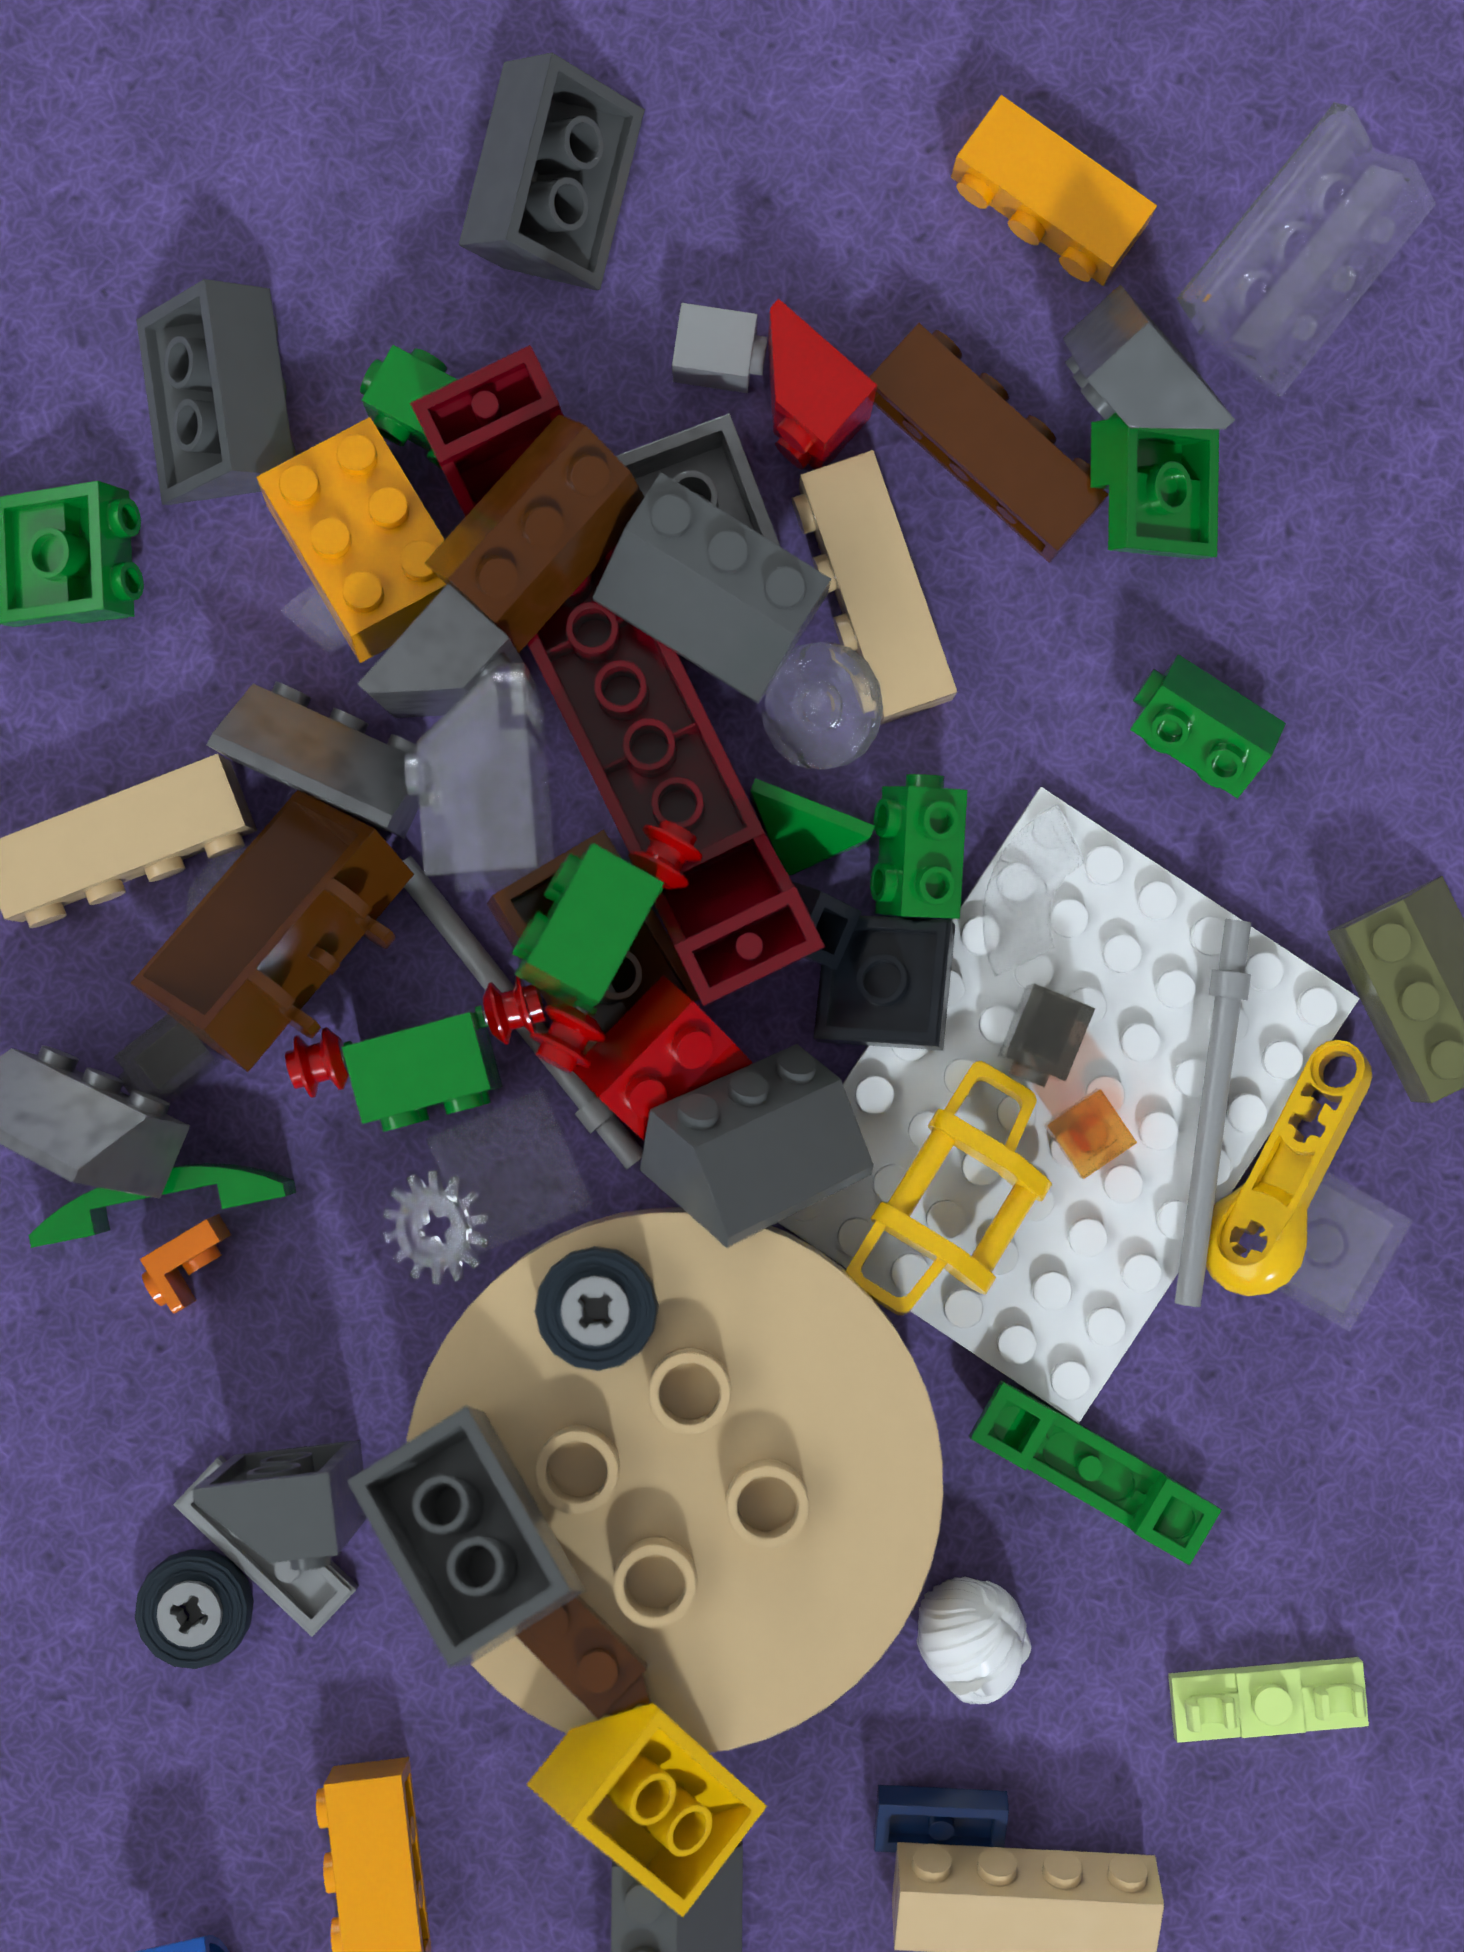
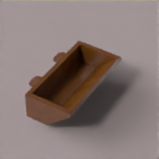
M297 789L130 984L211 1049L249 1072L288 1024L309 1038H313L317 1034L321 1026L301 1009L329 975H333L341 966L340 962L362 936L384 949H387L396 939L394 933L376 921V919L413 877L414 873L375 828Z

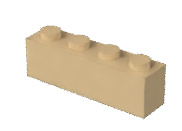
M871 450L801 474L799 482L801 495L792 498L794 512L803 534L814 531L821 551V555L812 557L814 568L831 578L828 593L835 592L842 612L841 615L833 617L835 630L844 653L856 652L863 674L854 677V683L865 713L876 710L882 725L952 701L957 693V689L874 451Z
M217 753L0 838V910L4 919L17 922L27 921L29 928L41 927L64 918L67 915L64 906L78 900L87 898L89 905L100 904L126 893L123 883L146 874L149 882L159 881L184 871L186 868L183 860L206 851L208 858L213 859L243 848L245 844L242 837L256 832L257 828L231 761Z
M897 1842L892 1893L894 1950L924 1952H1157L1164 1900L1155 1855Z

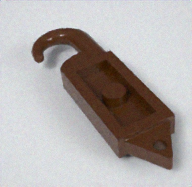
M580 1596L575 1597L515 1635L598 1720L604 1714L612 1716L632 1710L637 1704H643L644 1706L651 1704L644 1676L648 1664Z

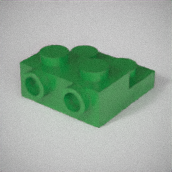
M1116 412L1108 420L1091 422L1090 488L1109 490L1108 550L1189 559L1217 557L1219 429L1130 428Z
M92 481L0 496V624L21 627L64 620L85 624L135 617L134 600L141 597L144 589V580L139 567L132 562L131 537L137 535L140 531L141 516L137 505L129 498L128 490L101 481Z

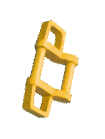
M977 1061L972 1064L945 1109H937L927 1125L931 1133L888 1203L880 1202L870 1218L874 1224L846 1269V1273L875 1302L897 1315L908 1314L943 1269L971 1289L986 1295L996 1279V1276L992 1273L1033 1203L1035 1200L1043 1201L1052 1186V1182L1015 1152L1037 1101L1035 1093L983 1061ZM979 1081L990 1084L1015 1099L1019 1104V1114L1005 1145L955 1116L972 1087ZM953 1146L998 1172L1002 1178L1013 1186L972 1255H969L959 1246L910 1217ZM884 1231L934 1261L913 1289L904 1297L892 1295L866 1279L861 1272V1268Z

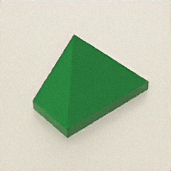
M756 778L750 790L751 800L767 837L784 869L790 876L867 843L875 825Z

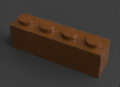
M918 323L869 376L877 384L873 404L1050 563L1098 511L1109 494L1104 489L1090 488L1091 465L1080 458H1075L1072 461L1054 445L1056 437L1053 432L1035 416L1028 415L1025 419L1008 404L1009 395L996 379L987 373H981L977 376L960 360L962 352L947 335L938 330L931 334Z

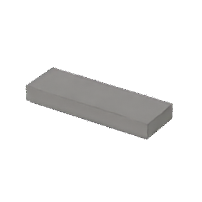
M220 1455L173 1505L313 1637L357 1590L359 1585L333 1561L325 1567L301 1571L292 1570L290 1561L269 1563L196 1505L192 1489L227 1461Z

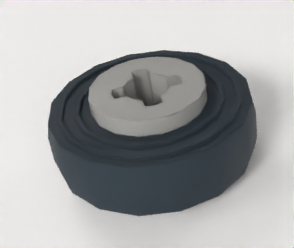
M597 1246L573 1251L554 1264L538 1288L535 1315L540 1335L553 1354L573 1367L594 1371L622 1366L640 1353L654 1332L658 1311V1301L653 1281L640 1263L620 1250Z
M190 1549L170 1555L148 1573L137 1594L135 1620L141 1640L155 1657L173 1667L198 1669L220 1662L241 1644L251 1625L254 1599L247 1577L232 1560L215 1551ZM180 1605L186 1606V1610L190 1614L188 1621V1617L184 1613V1609L179 1607Z

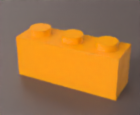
M1000 95L956 156L951 176L953 180L958 182L956 185L958 192L968 202L981 209H986L990 205L1009 219V228L1021 240L1031 245H1038L1042 242L1061 256L1059 258L1061 266L1073 277L1084 282H1089L1092 278L1102 286L1106 284L1145 230L1157 207L1152 201L1003 95Z
M405 1757L333 1766L323 1784L324 1788H318L316 1792L317 1822L320 1829H329L331 1852L325 1853L323 1860L324 1885L328 1894L336 1893L338 1917H333L331 1921L332 1952H431L410 1758Z

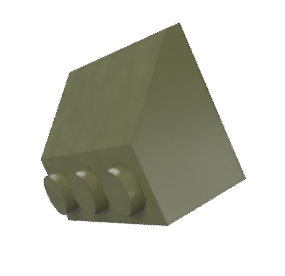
M1440 876L1327 931L1410 1101L1420 1103H1434L1464 1088V918L1443 876Z

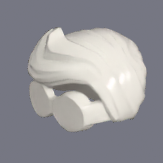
M954 1577L950 1580L947 1579L941 1585L934 1586L932 1592H927L924 1595L925 1598L922 1599L920 1602L921 1607H919L918 1637L916 1641L921 1656L930 1670L962 1702L989 1704L1000 1699L1012 1689L1020 1674L1021 1665L1027 1660L1031 1652V1642L1026 1631L1027 1624L1017 1602L1001 1586L990 1581H979L969 1577Z

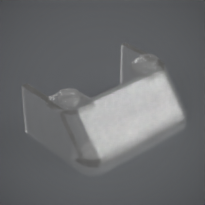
M525 663L497 664L418 739L417 754L405 755V777L409 796L419 795L424 873L426 876L454 874L455 892L503 889L555 858L542 694Z

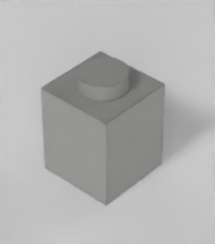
M681 303L672 361L673 382L748 393L750 374L763 375L768 337L756 335L757 314Z

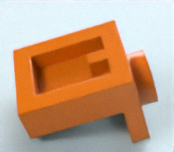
M220 1214L202 1221L140 1259L146 1269V1272L142 1273V1280L148 1293L159 1306L167 1304L173 1314L197 1301L178 1267L182 1265L189 1276L222 1256L216 1244L230 1237L231 1233Z

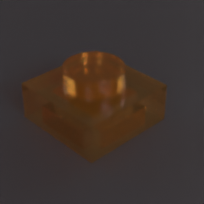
M1098 1088L1044 1124L1081 1179H1085L1137 1144V1141L1103 1091Z

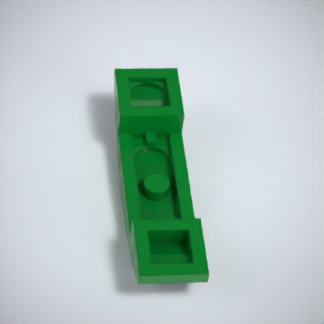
M205 1163L173 1166L162 1195L217 1184L221 1207L226 1209L285 1197L297 1192L294 1180L274 1172L234 1164ZM100 1187L95 1188L58 1209L29 1234L31 1248L110 1231L106 1206L149 1197Z
M1003 1381L999 1382L969 1434V1438L1023 1470L1026 1471L1028 1469L1127 1526L1137 1536L1189 1566L1222 1511L1212 1502L1082 1424H1078L1061 1412Z

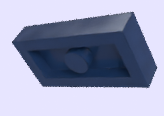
M878 1785L874 1823V1851L896 1852L897 1842L1004 1848L1009 1815L1007 1791Z

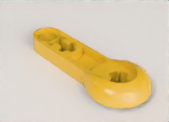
M1342 1040L1327 1041L1315 1049L1307 1061L1247 1181L1214 1205L1206 1269L1211 1278L1227 1291L1245 1296L1269 1294L1287 1284L1302 1265L1307 1247V1209L1372 1080L1370 1063L1363 1053L1350 1042ZM1339 1056H1347L1354 1059L1357 1070L1355 1077L1350 1083L1338 1088L1325 1084L1323 1072L1330 1060ZM1317 1090L1328 1100L1340 1104L1336 1110H1333L1327 1103H1324L1318 1115V1121L1325 1127L1324 1133L1321 1137L1310 1135L1305 1143H1303L1304 1135L1297 1130V1126L1301 1120L1312 1122L1317 1116L1322 1105L1314 1097H1311L1313 1092ZM1259 1227L1264 1228L1265 1231L1261 1232L1259 1236L1267 1241L1265 1249L1262 1252L1251 1250L1246 1258L1242 1257L1241 1254L1247 1250L1239 1244L1244 1232L1249 1235H1255Z

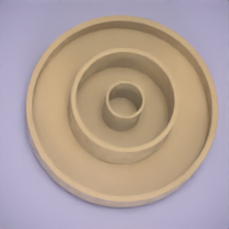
M662 1207L617 1213L586 1222L556 1235L526 1253L501 1273L465 1310L444 1339L429 1366L415 1402L406 1443L465 1406L485 1412L586 1591L579 1596L648 1664L644 1676L651 1703L662 1710L708 1753L731 1750L759 1742L793 1728L827 1708L856 1685L878 1662L901 1631L919 1598L931 1567L940 1529L943 1502V1463L937 1423L927 1389L916 1364L890 1319L873 1298L846 1273L844 1268L817 1248L773 1226H769L726 1248L683 1208ZM594 1246L620 1250L639 1262L653 1281L658 1301L655 1329L642 1351L622 1366L601 1371L573 1367L554 1355L540 1335L535 1315L538 1288L550 1268L569 1253ZM516 1636L471 1663L498 1692L526 1713L559 1731L568 1733L571 1728L598 1720ZM637 1704V1705L634 1707V1709H635V1708H638V1707H642V1706H644V1705H643V1704ZM604 1714L600 1719L609 1717L610 1715Z

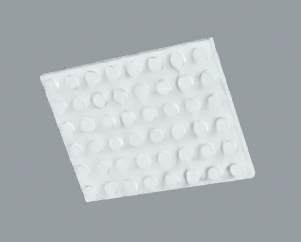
M1040 787L962 903L960 919H952L955 924L943 1051L867 1046L842 1083L874 1164L872 1174L778 1223L847 1268L874 1224L870 1220L872 1214L880 1202L888 1203L931 1133L927 1125L937 1109H945L974 1062L983 1061L1032 1090L1036 1095L1037 1101L1015 1152L1052 1182L1051 1188L1043 1201L1035 1200L994 1268L992 1273L996 1276V1279L986 1295L971 1289L943 1269L912 1308L911 1312L1079 1424L1179 1273L1215 996L1209 995L1212 969L1219 970L1225 919H1241L1043 787ZM1252 926L1245 973L1251 974L1248 1000H1241L1214 1205L1217 1201L1231 1194L1272 1132L1312 1053L1320 1045L1333 1040L1360 999ZM979 1081L972 1087L955 1116L1005 1145L1020 1108L1015 1099L990 1084ZM953 1146L910 1217L959 1246L969 1255H972L1013 1186L1002 1178L998 1172ZM884 1231L861 1268V1272L866 1279L892 1295L904 1297L913 1289L934 1261Z

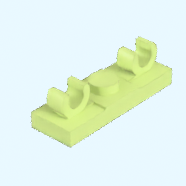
M1359 1657L1168 1673L1173 1732L1177 1743L1369 1726L1363 1661Z

